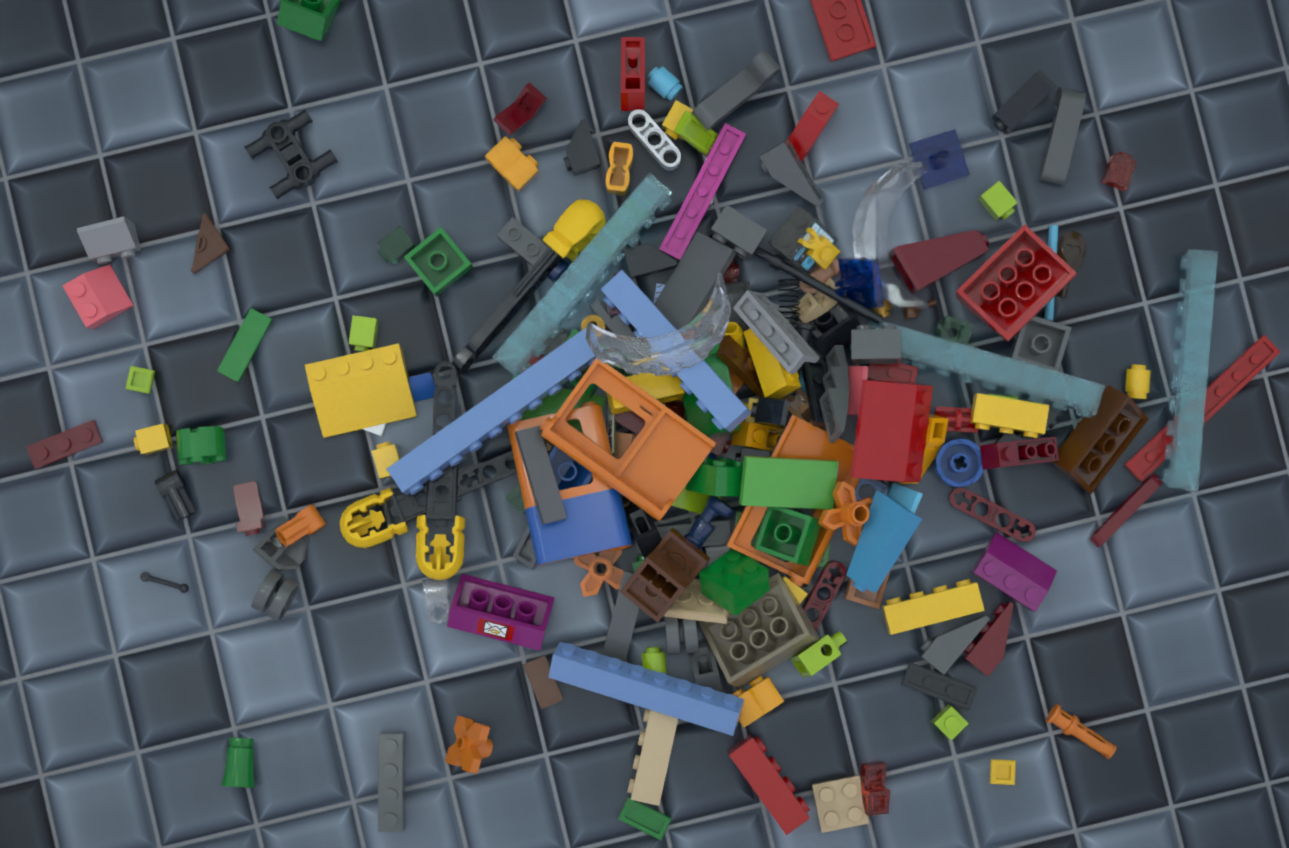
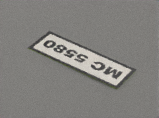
M607 399L606 429L613 456L615 454V415H612Z

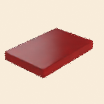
M810 0L830 62L876 48L861 0Z

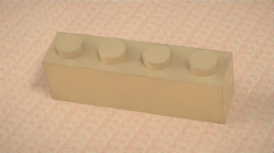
M645 709L643 721L647 722L646 731L640 732L638 745L642 746L640 755L635 754L632 769H636L637 772L635 779L630 778L627 793H631V800L659 806L678 718Z

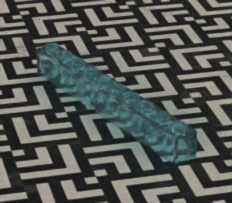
M649 173L492 356L493 359L515 377L531 367L530 360L534 356L539 357L547 348L545 343L550 337L556 338L563 329L560 325L565 319L570 321L578 312L576 306L581 301L586 302L594 293L592 290L593 286L597 282L601 284L610 273L607 270L612 264L617 266L625 256L623 251L628 245L633 247L641 237L639 232L644 227L648 229L656 220L654 215L659 209L664 211L671 203L672 199L669 197L672 191Z
M1188 249L1186 255H1182L1181 269L1185 270L1184 279H1180L1179 293H1183L1182 302H1178L1177 317H1181L1180 326H1176L1175 340L1179 341L1178 350H1174L1173 364H1177L1176 374L1172 373L1171 388H1175L1174 397H1170L1169 411L1173 412L1172 421L1167 423V435L1171 436L1170 445L1165 447V459H1169L1168 469L1163 471V483H1167L1166 489L1198 491L1218 251Z
M870 320L868 323L871 329H881L882 325H894L884 321L880 325ZM896 325V329H901L902 363L903 360L912 362V367L926 370V367L936 369V374L946 377L954 374L959 376L958 380L972 384L973 380L982 383V387L990 390H996V387L1006 390L1005 394L1019 397L1020 394L1029 396V401L1043 404V401L1053 403V408L1062 411L1071 408L1077 410L1076 414L1079 416L1090 418L1091 415L1097 414L1105 385Z

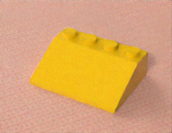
M399 343L305 365L309 388L323 438L417 417L404 353Z

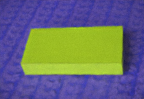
M687 111L684 112L673 131L704 155H708L718 137L716 132L712 129L707 131L696 117Z

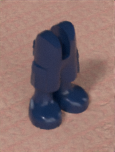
M710 495L701 516H697L691 529L684 537L698 549H701L706 539L715 529L710 524L711 521L718 515L731 517L735 512L734 509L718 497Z

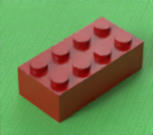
M750 734L727 752L783 832L788 835L810 819L807 813L810 811V808L801 795L797 798L793 794L796 790L787 776L783 778L778 772L782 769L773 756L768 758L764 752L767 751V748L758 736L753 738Z

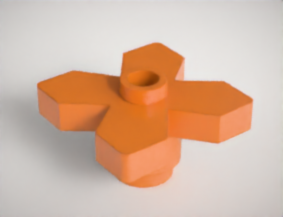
M839 481L832 492L837 508L823 510L818 524L827 530H835L842 527L843 540L852 546H857L863 529L862 525L869 518V509L873 500L869 497H864L856 501L854 487L845 481Z
M622 550L601 551L599 556L591 553L574 557L575 565L589 571L580 583L584 597L598 594L603 581H606L615 589H620L624 570L613 565L621 556ZM602 563L606 566L605 572L599 573L597 571L598 564Z
M458 715L454 726L456 742L448 748L445 762L454 766H462V770L477 774L481 759L488 758L492 753L493 743L488 739L490 727L477 722L473 724L472 719Z

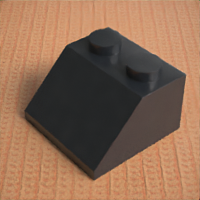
M837 303L821 316L807 322L817 326L816 330L812 333L810 343L826 361L825 357L834 345H843L845 349L851 344V330H857V326L860 324L849 308Z

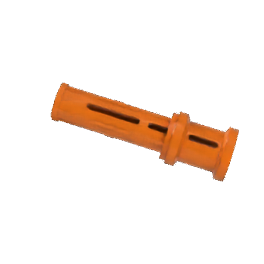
M1056 704L1050 710L1046 722L1049 724L1053 723L1061 728L1065 735H1073L1107 759L1111 758L1115 753L1116 745L1108 742L1079 722L1080 720L1076 715L1071 716L1062 710L1059 704Z

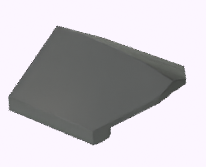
M285 516L253 548L255 553L277 571L295 570L305 560L309 539L305 535L288 547L281 544L275 530L289 521Z

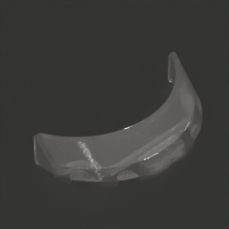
M923 162L898 163L889 168V171L882 175L874 184H871L865 192V197L859 209L856 210L852 228L854 235L852 246L855 260L867 283L887 301L899 307L929 309V304L913 296L895 275L887 251V229L891 213L900 196L910 184L928 172V167Z
M721 271L716 273L714 291L705 308L691 322L673 332L654 337H628L611 333L593 323L587 324L586 341L595 357L602 363L606 364L607 362L624 369L629 374L654 373L655 376L677 373L683 368H690L709 356V352L717 343L719 344L723 339L731 315V301Z

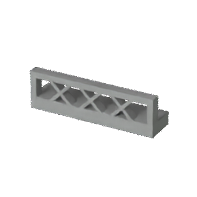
M747 290L733 309L788 373L795 374L804 362L816 363L820 359L764 293Z

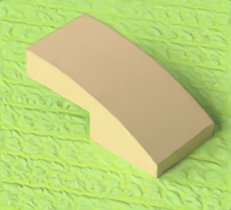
M831 278L827 280L826 285L846 295ZM808 291L800 299V305L796 307L801 309L796 312L801 314L799 316L801 321L807 323L830 310L838 302L819 291L815 295Z

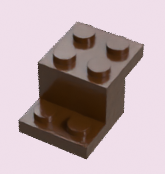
M672 528L659 545L646 557L620 592L658 623L710 558Z

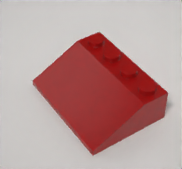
M1024 224L956 291V298L972 314L1006 341H1009L1077 273Z
M862 381L850 477L898 482H920L933 386L904 381Z

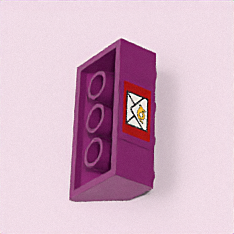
M462 574L450 607L447 627L540 651L547 630L554 597Z

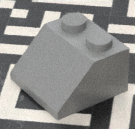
M124 216L77 228L88 258L98 264L109 263L112 261L111 258L121 256L122 259L133 257L135 252L141 251L135 224Z

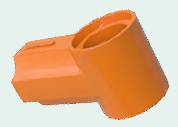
M311 504L297 513L293 519L276 528L275 532L280 543L288 547L305 535L309 536L324 527L326 522L314 504Z

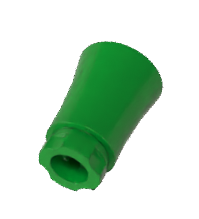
M230 737V747H227V759L221 786L255 788L254 748H252L254 739Z

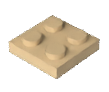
M859 775L812 784L821 833L869 824Z

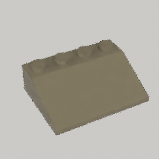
M780 573L769 578L770 591L737 616L730 613L727 624L706 621L698 622L728 684L737 688L743 687L820 640L809 617Z

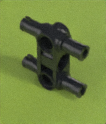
M306 109L289 120L282 119L279 122L271 123L263 131L260 138L244 146L252 160L269 148L271 150L274 149L288 172L287 177L270 186L277 200L295 188L300 190L303 187L312 185L320 177V172L338 162L331 149L316 159L309 160L295 138V132L313 122ZM278 129H283L284 136L279 140L274 139V132ZM302 169L310 171L307 179L300 180L298 178V174Z

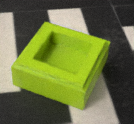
M130 366L125 389L151 394L155 371Z

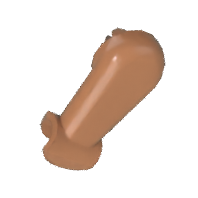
M835 258L826 270L818 266L807 274L825 284L829 278L839 275L843 271V267L840 261ZM800 281V288L803 292L807 293L809 291L811 294L817 292L814 288Z

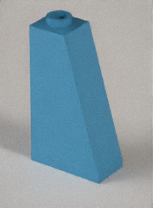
M879 490L874 495L869 509V518L863 526L846 576L854 581L852 585L862 592H865L866 589L874 593L878 591L922 518L894 498Z

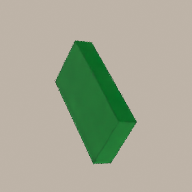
M629 796L618 816L619 820L659 840L662 839L672 819L639 801L631 800Z

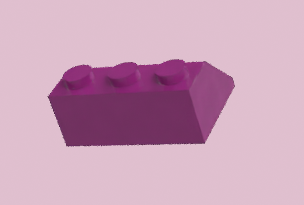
M995 532L970 572L1028 610L1036 612L1049 592L1057 570Z

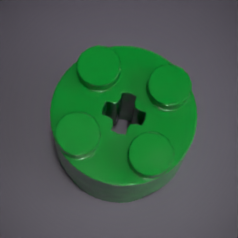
M208 426L176 431L179 465H192L200 462V465L215 464V462L227 461L224 428Z

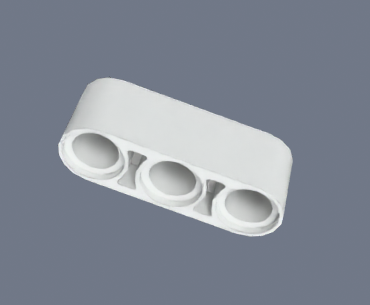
M639 109L631 112L628 118L630 131L665 170L676 169L681 161L679 149L644 110ZM642 117L646 121L645 125L639 128L635 127L632 124L634 118ZM651 135H658L661 138V142L654 146L649 144L648 138ZM667 153H673L676 155L677 160L669 164L664 161L663 157Z

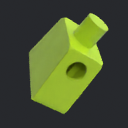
M840 631L831 637L828 634L820 636V640L789 658L802 678L814 675L841 655L839 648L844 646L847 640ZM821 647H823L825 650L824 655L821 652Z

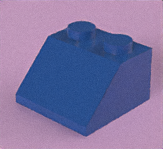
M554 446L549 454V459L559 491L587 485L592 478V473Z

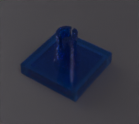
M955 129L909 144L923 190L970 175Z
M848 257L838 259L841 280L835 283V287L841 286V288L835 289L836 293L839 296L846 294V296L867 308L883 307L879 259Z

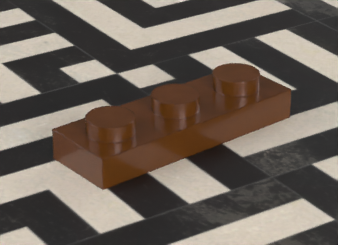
M730 335L721 337L716 356L759 398L765 397L752 357Z

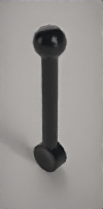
M143 572L140 575V579L143 582H156L179 589L182 593H186L189 590L187 584L180 585L151 576L148 572Z

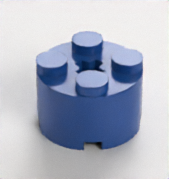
M954 439L944 443L933 459V472L943 484L949 487L960 488L969 486L976 482L984 471L980 448L974 442L967 439ZM961 458V463L964 466L956 469V464L953 461Z

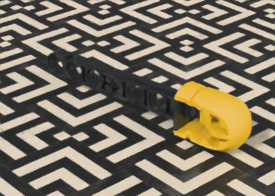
M578 199L560 216L554 225V231L548 232L543 238V241L549 246L548 250L453 359L452 364L460 374L471 367L478 356L484 352L563 259L569 264H573L579 257V252L587 249L600 235L606 225V219L599 205L590 200Z
M446 361L439 363L435 368L434 386L436 389L434 391L433 435L436 434L437 430L440 431L445 428L437 423L440 415L447 414L451 418V423L455 421L456 392L453 387H456L457 373L454 365ZM442 367H449L452 369L453 374L451 378L445 380L440 378L439 370ZM443 390H447L452 394V399L448 403H441L438 400V395ZM458 464L453 467L449 465L450 469L447 474L441 475L434 481L430 479L427 481L426 515L417 517L416 527L420 531L416 534V562L424 575L435 580L451 578L459 571L464 559L465 535L461 531L465 528V518L456 516ZM445 486L448 488L449 494L445 499H438L435 496L437 487ZM427 521H435L436 526H446V522H455V526L452 528L454 546H451V543L446 540V534H435L434 540L430 542V546L434 547V554H430V548L426 546L427 535L429 534ZM451 546L452 562H450V555L446 554V547ZM430 554L429 562H427L426 555Z
M510 451L459 472L457 476V502L462 500L461 496L516 474V469L510 470L505 466V460L513 456V452ZM486 466L495 467L497 473L494 478L487 479L483 476V469ZM479 470V476L483 483L478 484L477 479L471 482L472 486L470 488H467L466 485H461L460 482L464 481L463 476L475 477L474 471ZM427 482L422 484L423 488L414 495H406L402 492L395 495L391 488L382 490L380 495L373 494L352 503L341 515L339 524L342 536L349 544L355 547L367 548L392 539L394 534L401 535L408 532L407 522L417 519L418 516L426 515V506L417 505L416 497L420 493L427 494ZM437 487L435 490V496L438 499H445L446 497H441L439 495V487ZM392 499L393 507L390 508L392 516L399 517L402 523L397 525L391 524L387 529L379 532L371 530L369 536L361 537L368 534L369 528L375 526L377 530L380 529L381 524L385 522L382 511L376 512L374 510H369L370 515L362 517L361 514L355 517L354 515L360 512L367 514L369 508L378 504L383 505L387 500Z

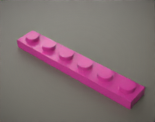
M726 123L724 124L659 251L678 261L681 260L746 133Z

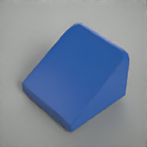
M432 372L408 377L414 402L434 398L436 387L434 386Z

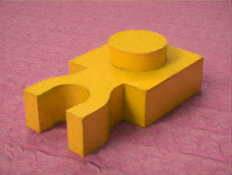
M808 227L806 232L810 234V239L806 242L804 239L799 238L797 242L806 248H810L806 254L817 265L826 270L840 250L822 235L818 237V234Z

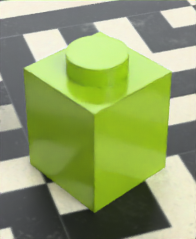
M1000 181L978 198L995 221L1000 217L1004 220L1015 212L1013 206L1018 203Z
M352 316L349 344L355 346V351L363 352L369 350V348L375 349L379 320L376 318Z
M950 705L943 708L931 720L951 741L969 724Z

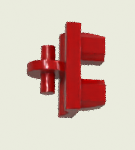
M935 407V415L949 418L948 432L978 433V429L975 428L976 424L970 423L972 408Z

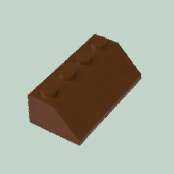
M1108 385L1089 411L1085 413L1083 419L1070 433L1060 449H1058L1059 461H1052V463L1073 482L1089 494H1092L1149 418L1128 395Z

